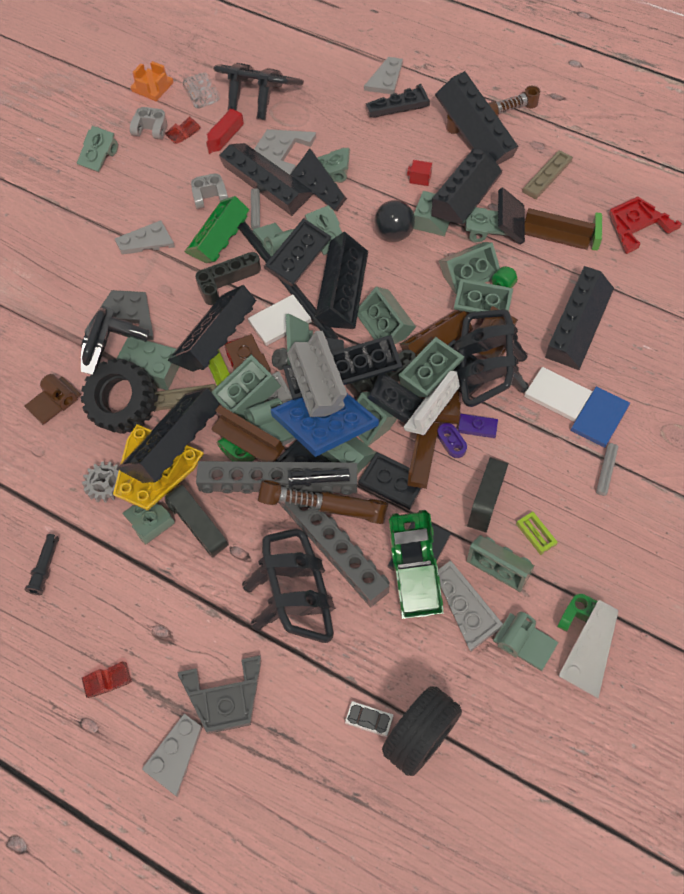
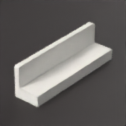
M449 371L440 385L424 399L405 424V431L425 435L460 387L457 372Z

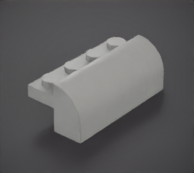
M315 331L308 342H294L287 355L310 417L327 416L341 410L345 406L343 399L347 396V392L323 331Z

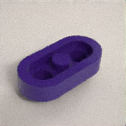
M450 423L442 424L438 428V439L450 456L453 458L463 457L467 451V443L454 425Z

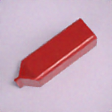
M230 108L207 133L208 140L206 144L209 154L220 151L244 125L241 112Z

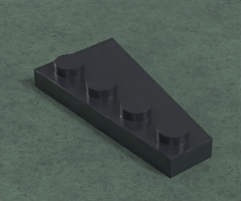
M422 84L416 85L415 89H405L404 93H393L387 99L382 97L366 103V111L369 117H378L385 114L430 106V100Z
M309 148L290 175L311 189L316 196L335 211H338L347 197L334 182L313 150Z

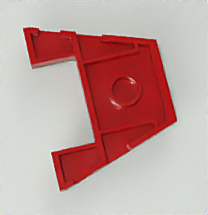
M638 196L610 209L609 212L626 254L640 247L641 243L633 236V233L657 222L669 234L680 229L682 223L678 220L676 222L669 218L670 215L665 212H658L655 210V206Z

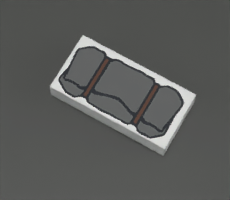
M352 701L345 724L387 738L393 714Z

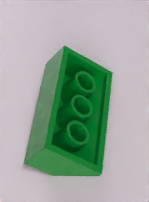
M236 196L221 200L184 252L204 263L215 262L220 256L219 252L229 244V238L237 233L239 224L247 219V213L250 209Z

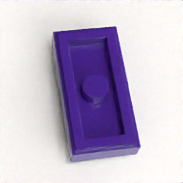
M460 414L458 432L461 434L496 438L498 419Z

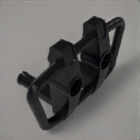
M235 63L232 66L217 64L213 67L215 72L228 74V80H230L228 110L231 108L237 111L241 81L258 80L259 94L256 118L266 119L271 87H279L282 84L300 86L304 84L303 79L284 76L280 70L266 68L262 71H257L250 65Z
M102 305L89 324L82 341L81 372L94 374L95 369L99 367L98 364L103 356L110 332L147 342L150 331L135 326L131 322L116 318V313L113 309Z
M508 310L471 312L463 320L461 338L454 343V350L464 356V359L459 364L457 375L463 403L468 407L481 404L509 389L511 385L515 386L520 393L526 392L529 388V384L525 382L522 375L518 372L519 367L517 366L519 362L527 359L528 353L524 351L518 341V335L516 334L518 329L513 324ZM504 317L506 325L478 328L469 333L470 322L473 319ZM501 345L506 348V356L483 360L478 359L466 366L467 355L486 352ZM505 377L504 383L474 399H470L468 386L488 383L491 380Z
M297 528L264 536L262 540L263 557L258 561V564L261 566L247 580L243 581L242 585L244 586L243 589L250 593L257 586L263 585L269 580L273 596L268 599V604L270 605L262 610L260 615L251 620L252 628L260 631L267 624L273 623L279 618L285 631L290 634L321 643L330 642L334 636L331 612L336 608L332 600L333 597L327 595L322 577V573L325 572L322 560L315 557L308 536L304 531ZM298 537L305 551V554L297 552L271 555L270 543ZM277 575L291 578L314 576L318 592L307 590L281 594ZM287 614L299 616L322 614L325 634L292 625Z

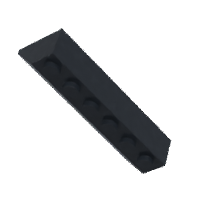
M466 71L453 76L435 93L436 98L472 149H482L489 152L498 165L514 156L519 146Z
M246 143L229 144L219 154L226 169L252 188H258L263 196L291 216L314 194L311 189Z
M473 148L432 198L431 216L464 224L502 174V169L489 152Z
M345 231L330 241L315 318L327 327L355 329L368 250Z
M587 266L583 267L548 345L545 358L580 370L614 290V287L601 271Z
M245 285L226 292L218 298L169 357L168 361L192 372L199 369L204 370L209 366V361L219 353L218 349L228 342L227 338L235 333L237 325L245 320L244 316L253 310L252 306L255 304L256 299Z
M392 335L331 352L343 385L403 368ZM291 364L284 366L283 369L292 399L303 398Z
M208 388L185 394L118 469L142 483L157 482L162 477L164 470L173 465V460L176 456L182 454L185 451L184 447L196 438V433L206 426L208 419L216 415L215 410L221 404Z

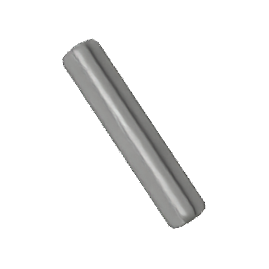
M252 188L251 228L256 229L260 227V192L258 188Z
M609 443L607 446L596 490L598 495L606 496L608 493L618 451L617 444Z

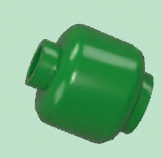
M503 266L492 276L491 280L493 285L513 288L518 281V277L513 268Z

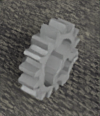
M102 461L101 466L94 464L93 470L87 469L89 474L83 475L85 481L82 482V485L84 486L83 490L91 500L95 498L98 503L101 499L105 503H107L108 498L115 500L113 492L119 472L117 464L113 466L112 462L109 461L105 465Z

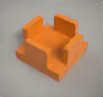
M152 61L150 63L151 69L147 68L145 71L144 64L140 63L132 72L134 83L130 86L131 91L157 102L174 83L173 78L166 75L164 65Z

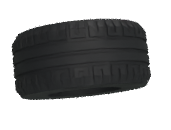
M428 687L408 708L387 737L382 747L384 757L390 760L393 765H396L399 770H402L405 775H416L455 726L462 714L460 705L438 687Z

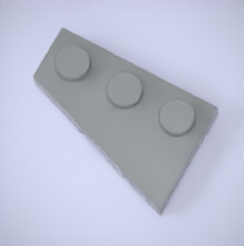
M388 57L364 85V91L384 94L395 93L403 59Z
M161 220L115 238V242L122 255L142 252L144 249L150 248L159 250L160 247L165 246L169 248L175 247Z

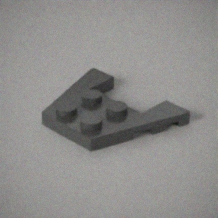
M111 290L102 305L113 309L116 313V318L139 324V327L148 329L150 333L147 340H154L146 292Z
M260 655L241 659L244 674L243 682L201 690L197 668L178 672V677L207 734L251 725L261 667Z

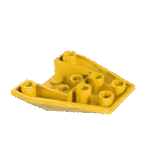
M136 424L127 438L121 464L152 430ZM186 445L185 451L176 456L173 460V465L165 469L162 477L154 483H142L119 470L113 495L148 511L195 470L198 461L201 460L204 453Z

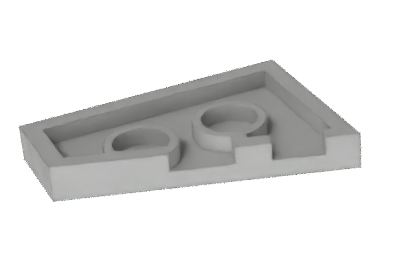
M183 714L142 768L145 773L176 797L179 795L183 778L187 773V767L196 748L202 727L186 714Z

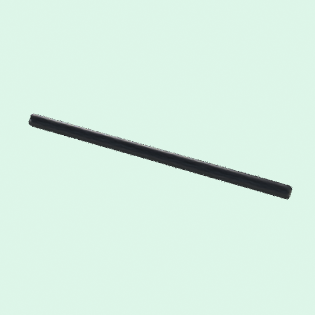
M245 221L240 223L237 228L267 263L272 256L266 251ZM279 279L290 294L294 295L319 330L323 331L326 338L338 339V335L331 327H327L315 318L316 308L296 284L294 287H291Z

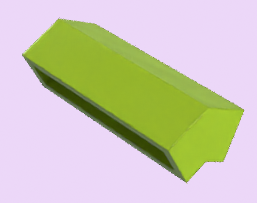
M220 351L209 361V368L217 386L230 375Z

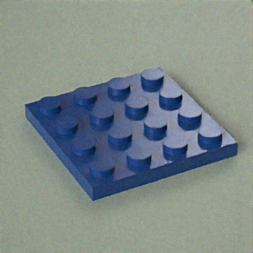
M348 393L343 399L345 406L341 410L327 416L310 417L303 398L292 399L271 409L272 417L315 457L379 426V419Z

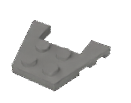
M267 129L254 150L290 175L296 165L285 162L284 159L295 143L311 147L316 139V132Z

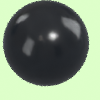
M387 201L376 211L374 217L375 229L387 241H402L414 229V213L410 206L403 201Z

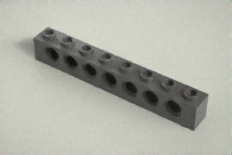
M198 461L196 484L198 490L203 493L223 492L229 494L232 492H242L250 494L252 492H259L262 480L275 481L273 479L276 477L282 479L275 482L280 483L282 487H287L288 490V470L293 472L304 471L305 469L323 471L349 468L350 481L311 483L309 487H306V485H295L291 490L296 489L298 492L302 490V492L307 491L308 493L327 492L350 495L357 493V463ZM216 477H222L220 480H214ZM236 477H242L240 480H234ZM256 477H261L260 480H254Z
M278 502L370 608L389 593V580L383 574L380 575L376 571V566L371 560L367 561L363 557L362 550L350 542V537L345 531L341 532L337 528L338 525L332 517L328 518L325 512L318 511L317 508L315 509V506L311 508V506L307 505L309 509L301 511L302 507H306L303 504L300 506L298 503L295 505L292 502L291 504L289 502ZM314 521H321L319 525L312 524ZM329 534L334 536L332 539L325 538ZM339 549L347 550V552L343 554H340L337 551ZM353 563H358L360 567L352 568L350 567V565ZM371 578L374 581L372 583H365L363 580Z

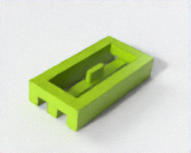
M533 511L517 521L516 525L540 555L557 545V540ZM529 519L533 521V523L537 526V528L542 532V534L550 543L547 544V542L540 535L539 531L531 524Z

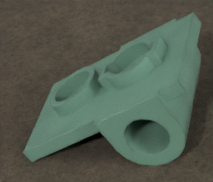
M92 125L85 137L84 146L76 164L100 172L106 155L114 156L118 150V142L114 139L115 134Z
M349 147L317 157L334 182L341 183L346 180L350 156Z
M329 205L305 215L307 221L332 236L331 240L342 233L334 210ZM330 242L322 250L323 256L328 254Z
M476 207L465 221L466 231H469V238L473 242L484 241L488 233L507 235L498 228V211ZM476 234L483 235L482 238L476 239Z
M276 223L253 229V233L261 241L266 251L273 256L294 229L283 232Z
M279 398L244 410L245 418L248 422L277 438L281 443L295 438L272 417L271 409L277 407V404H283Z
M157 503L148 511L133 505L122 513L132 524V528L145 545L175 524L170 513Z
M518 612L515 616L510 613L503 624L504 626L499 630L493 641L498 644L499 648L515 658L518 656L542 671L559 642L536 629V621L530 615Z

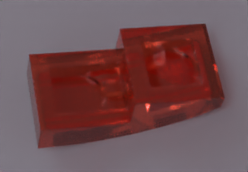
M189 116L180 126L175 123L165 135L174 144H177L191 137L201 127Z
M123 661L106 670L98 669L82 677L86 698L108 693L132 682L127 663Z

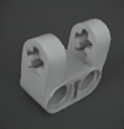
M138 108L130 123V134L140 136L143 129L152 130L154 139H163L168 126L165 112L162 109Z
M213 173L199 176L191 181L196 209L205 208L203 202L205 198L218 196L219 201L228 198L224 182L219 174Z

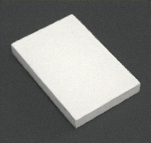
M294 295L248 318L249 324L266 346L287 335L286 314H291L307 323L312 321Z
M542 367L524 397L575 422L591 396L592 391Z

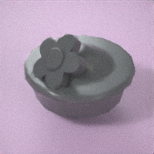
M285 348L276 349L272 355V364L278 370H283V367L288 364L287 349Z

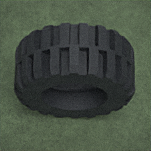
M109 359L108 363L104 361L99 363V367L95 369L94 374L86 376L84 380L86 384L81 389V392H84L83 396H81V403L85 404L82 408L84 413L88 414L87 418L94 422L96 426L114 433H131L136 424L143 427L145 425L144 421H149L152 418L150 414L152 411L155 412L156 406H154V403L158 401V395L155 394L158 390L157 386L153 384V377L144 368L125 359ZM128 380L132 389L131 399L123 410L112 413L108 405L109 393L115 384Z

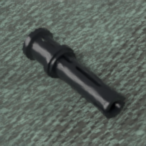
M349 468L323 471L305 469L304 471L293 472L288 470L289 488L295 485H306V487H309L311 483L350 481Z
M54 534L46 535L36 568L31 570V579L29 584L25 586L26 592L33 595H43V586L45 580L49 578L48 568L59 541L58 536L55 537Z

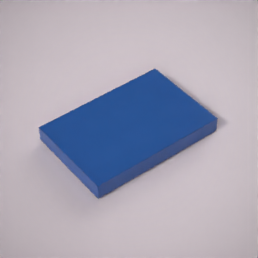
M596 386L573 424L571 431L606 448L627 411L630 402Z

